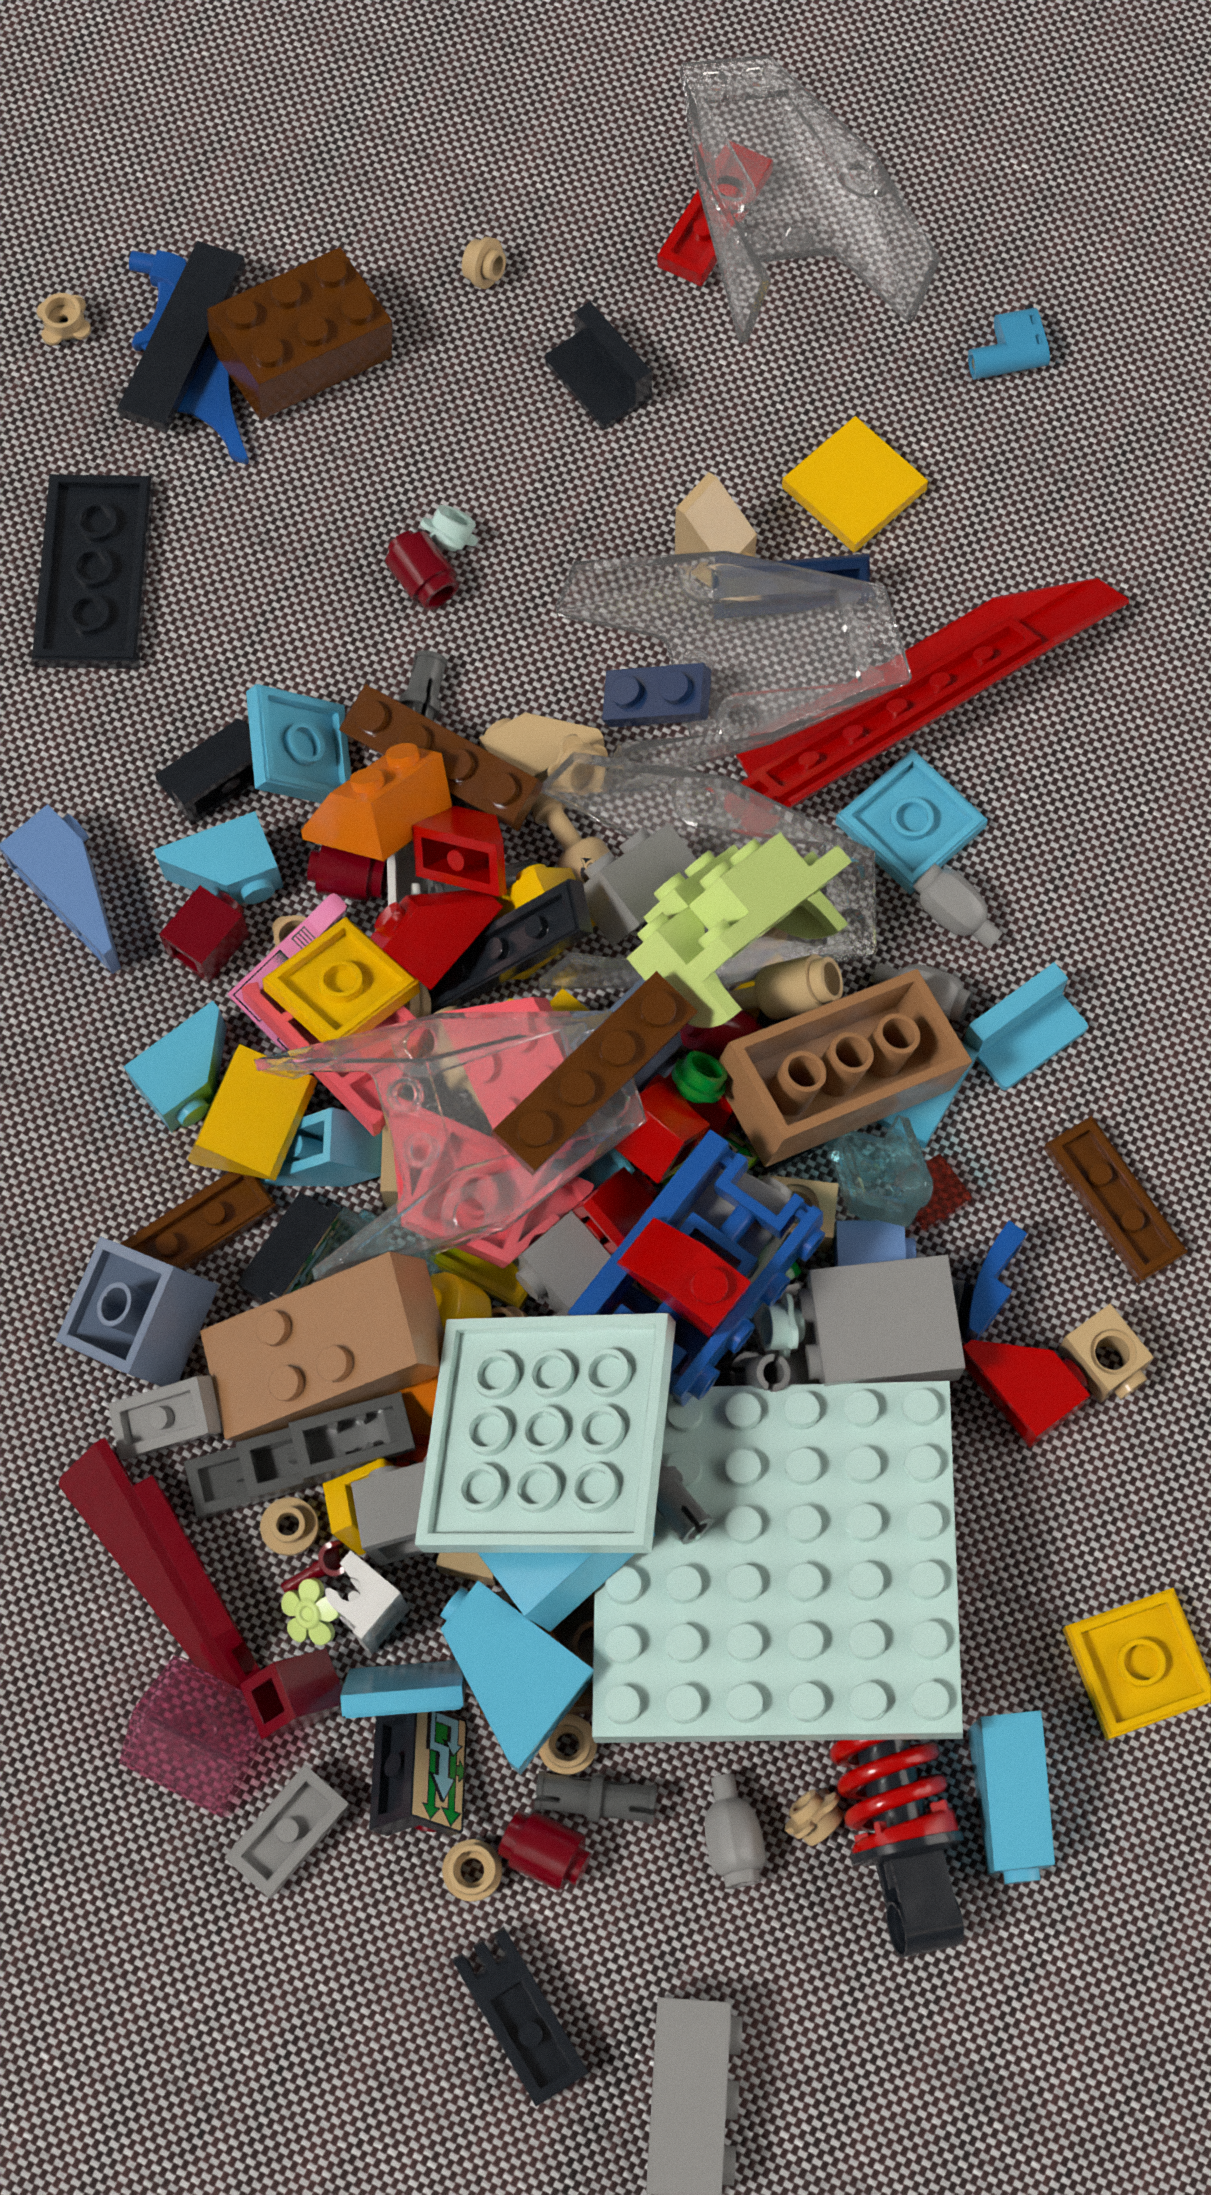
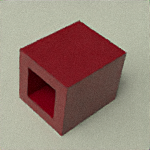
M200 885L159 933V936L169 956L210 983L247 939L249 932L243 917L245 911L236 900L222 891H219L215 896Z
M326 1648L273 1662L240 1684L261 1740L312 1726L341 1708L340 1695L342 1686Z

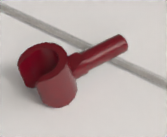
M339 1539L325 1543L319 1551L317 1561L281 1583L284 1593L290 1590H299L300 1583L308 1578H322L327 1574L329 1576L345 1574L346 1571L340 1564L341 1559L339 1556V1550L344 1543Z

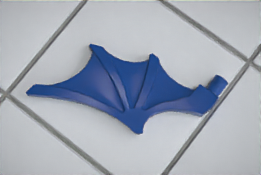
M132 250L130 254L129 270L149 274L151 285L158 287V301L155 312L147 326L134 335L132 347L135 351L146 349L187 263L186 259L174 253L157 250L155 255ZM209 343L178 412L193 415L210 425L223 439L230 458L233 461L247 465L249 458L241 440L232 404L230 375Z

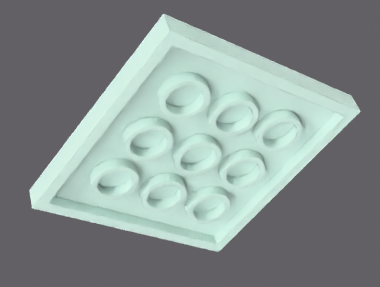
M670 1314L447 1319L415 1546L423 1552L651 1553L676 1325L675 1320Z

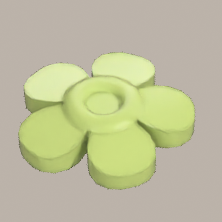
M317 1578L303 1580L299 1585V1591L290 1590L283 1595L281 1607L286 1615L296 1617L287 1624V1631L293 1640L303 1642L310 1638L316 1645L321 1646L331 1642L335 1637L334 1627L329 1621L338 1619L341 1614L329 1604L326 1597H323L324 1585Z

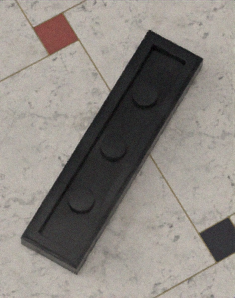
M200 241L196 242L117 407L121 418L166 433L168 432L210 343L207 309L231 298L246 267L243 255Z
M567 879L488 924L431 990L428 989L432 1009L430 1016L449 1006L460 1007L593 934L582 881Z

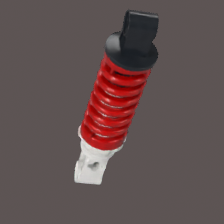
M909 1739L839 1740L830 1750L831 1761L837 1766L854 1769L839 1778L837 1783L838 1793L847 1799L863 1800L847 1810L844 1816L845 1824L850 1829L856 1831H875L873 1834L866 1832L854 1836L855 1844L852 1846V1855H850L852 1866H876L886 1907L888 1933L895 1952L899 1957L904 1958L960 1946L964 1939L963 1918L953 1893L943 1850L964 1841L963 1832L959 1831L955 1812L948 1807L947 1799L930 1803L931 1809L925 1808L923 1798L946 1790L948 1786L946 1777L942 1774L918 1776L916 1765L935 1760L939 1757V1746L935 1742L910 1745Z

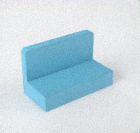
M1055 962L968 1025L963 1044L979 1052L976 1060L1002 1090H1008L1083 1035L1088 1028V1023L1062 994L1068 977Z

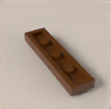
M367 684L364 685L339 728L346 736L382 756L386 754L390 747L401 743H412L418 748L442 753L450 794L482 812L496 815L498 821L517 832L545 786L539 779Z
M656 971L492 1130L491 1136L533 1176L696 1016L698 1011Z

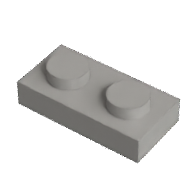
M211 1375L192 1377L108 1404L119 1460L136 1458L223 1432Z
M304 1764L224 1858L263 1894L272 1899L351 1805Z

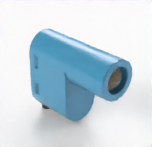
M1033 304L1026 305L1024 310L995 315L994 329L998 344L969 349L968 351L969 370L973 380L1044 367L1050 363L1048 341L1038 309L1034 308Z

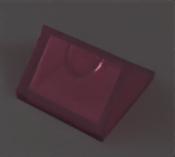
M174 1655L134 1707L119 1763L223 1818L263 1740L260 1738L241 1689Z

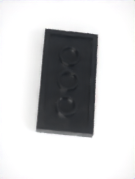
M49 474L32 661L35 667L139 669L154 495L152 476Z

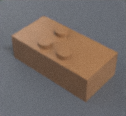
M918 968L728 1043L718 1060L727 1071L724 1095L764 1167L946 1093L954 1087L972 1063L971 1058Z
M391 1251L200 1330L225 1440L242 1441L289 1428L288 1423L380 1398L439 1375L445 1334L426 1260Z

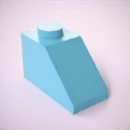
M255 811L154 849L165 880L193 891L201 885L215 896L219 891H222L239 904L244 902L246 904H256L267 900L274 894L275 890L284 887L278 866Z
M213 1001L123 1066L134 1087L171 1133L181 1125L183 1127L191 1126L204 1117L209 1110V1104L212 1103L217 1092L227 1026L220 1009Z
M333 1107L304 1116L276 1181L260 1178V1182L267 1186L347 1187L381 1176L382 1131L374 1137L352 1113Z

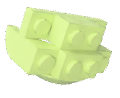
M781 832L763 845L756 838L740 850L734 844L717 857L709 850L684 871L689 878L685 879L678 872L654 892V895L660 902L643 917L648 924L637 933L643 943L626 959L645 981L657 971L698 1011L688 1024L700 1028L722 1025L742 1009L724 988L715 971L728 959H733L772 927L796 937L818 939L830 935L834 936L847 926L846 920L820 890L852 861L839 845L835 846L821 858L814 851L802 858Z

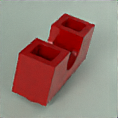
M670 1072L665 1078L661 1074L655 1076L640 1094L631 1091L622 1099L612 1114V1118L617 1123L606 1139V1142L659 1184L679 1170L695 1146L698 1145L710 1129L723 1138L733 1132L740 1122L724 1094L715 1103L691 1102L678 1092Z

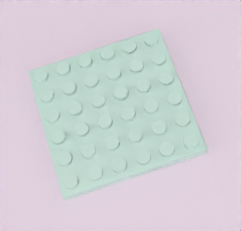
M950 1381L847 1383L825 1387L824 1384L787 1385L784 1389L777 1392L758 1389L754 1386L711 1387L701 1400H697L692 1396L684 1407L674 1401L673 1396L668 1393L661 1459L668 1467L675 1466L683 1475L682 1485L705 1513L711 1516L713 1522L701 1536L694 1529L692 1533L696 1540L689 1544H683L676 1532L656 1509L654 1524L656 1535L653 1537L652 1552L634 1554L595 1590L592 1738L594 1742L963 1739Z

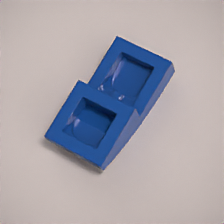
M1010 1220L993 1243L974 1284L964 1328L963 1341L966 1343L971 1340H979L1006 1305L1012 1293V1290L997 1278L1020 1250L1027 1233Z

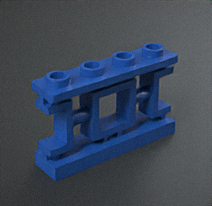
M711 1129L567 1312L568 1316L609 1315L635 1281L632 1276L617 1265L618 1260L653 1217L676 1229L721 1169L724 1172L714 1183L715 1193L735 1207L733 1212L719 1230L692 1212L679 1228V1231L693 1239L696 1236L736 1264L738 1266L736 1270L748 1280L759 1268V1259L738 1245V1242L754 1221L779 1240L794 1221L798 1223L681 1377L677 1374L688 1361V1353L676 1343L673 1344L668 1393L682 1407L685 1406L692 1396L697 1400H701L706 1395L720 1374V1371L714 1368L728 1349L734 1354L741 1349L755 1328V1324L750 1322V1319L763 1303L772 1307L777 1302L791 1280L785 1273L798 1257L807 1261L816 1251L826 1234L820 1229L823 1224V1211L815 1205L810 1207L796 1193H794L780 1213L776 1215L738 1188L736 1183L747 1171L748 1159L739 1152L736 1154L729 1149V1142ZM664 1302L655 1312L669 1313L676 1323L681 1318L677 1312ZM622 1303L614 1312V1314H635Z

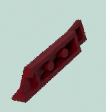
M105 1437L100 1439L60 1477V1489L219 1697L227 1700L242 1691L241 1683L261 1671L259 1665L160 1483L151 1475L134 1485L125 1466L119 1460L115 1448Z

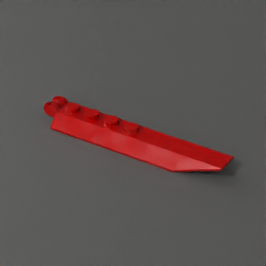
M1099 578L993 597L735 752L736 758L748 775V778L726 792V795L722 797L723 806L721 808L733 819L738 818L740 820L738 824L750 835L753 833L757 835L758 832L762 833L763 829L767 830L775 825L781 811L784 813L794 806L803 803L812 795L847 776L883 752L890 750L896 744L924 727L933 724L952 710L1129 604V599Z

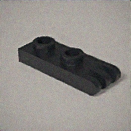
M503 1926L494 1932V1937L499 1948L505 1953L504 1956L495 1961L484 1940H481L473 1945V1948L485 1968L475 1974L472 1964L463 1953L454 1957L452 1961L534 2105L537 2107L589 2072Z

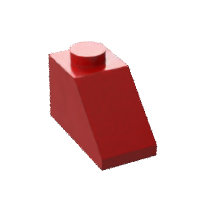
M453 806L412 825L416 876L498 897L507 894L504 844L496 815Z
M474 890L406 895L399 904L393 902L382 911L374 925L376 931L370 938L431 990L503 906L489 894Z
M622 1167L574 1207L572 1211L607 1252L612 1254L654 1202L653 1199L658 1194L652 1184L639 1171L635 1170L631 1174L625 1167Z
M653 1217L617 1262L620 1268L708 1338H710L743 1297L751 1284V1281L707 1246Z
M971 1340L962 1347L965 1370L1029 1448L1082 1408L1090 1396L1085 1389L1088 1382L1077 1365L1068 1358L1062 1361L1053 1350Z

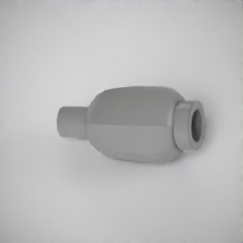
M934 863L913 885V888L920 893L919 902L921 907L938 924L951 933L960 936L973 935L987 949L1003 934L987 919L988 907L985 899L956 870L948 868L942 870Z
M882 963L877 965L872 977V983L879 984L918 968L948 1021L952 1019L961 1023L965 1019L972 1003L973 992L964 989V985L958 977L940 969L921 964L908 965L900 970Z
M734 1774L712 1777L711 1783L715 1802L706 1813L705 1839L713 1871L724 1878L726 1889L758 1884L761 1882L759 1870L763 1868L766 1862V1851L757 1815L749 1803L738 1797Z

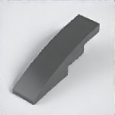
M397 1392L288 1423L289 1428L235 1442L236 1447L183 1461L196 1517L202 1520L264 1502L335 1479L378 1459L384 1458L389 1460L416 1450L402 1393Z

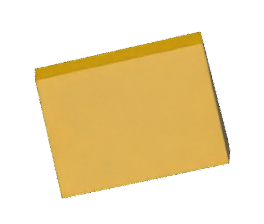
M239 1044L229 1062L187 1160L194 1165L276 1181L318 1080L312 1075Z

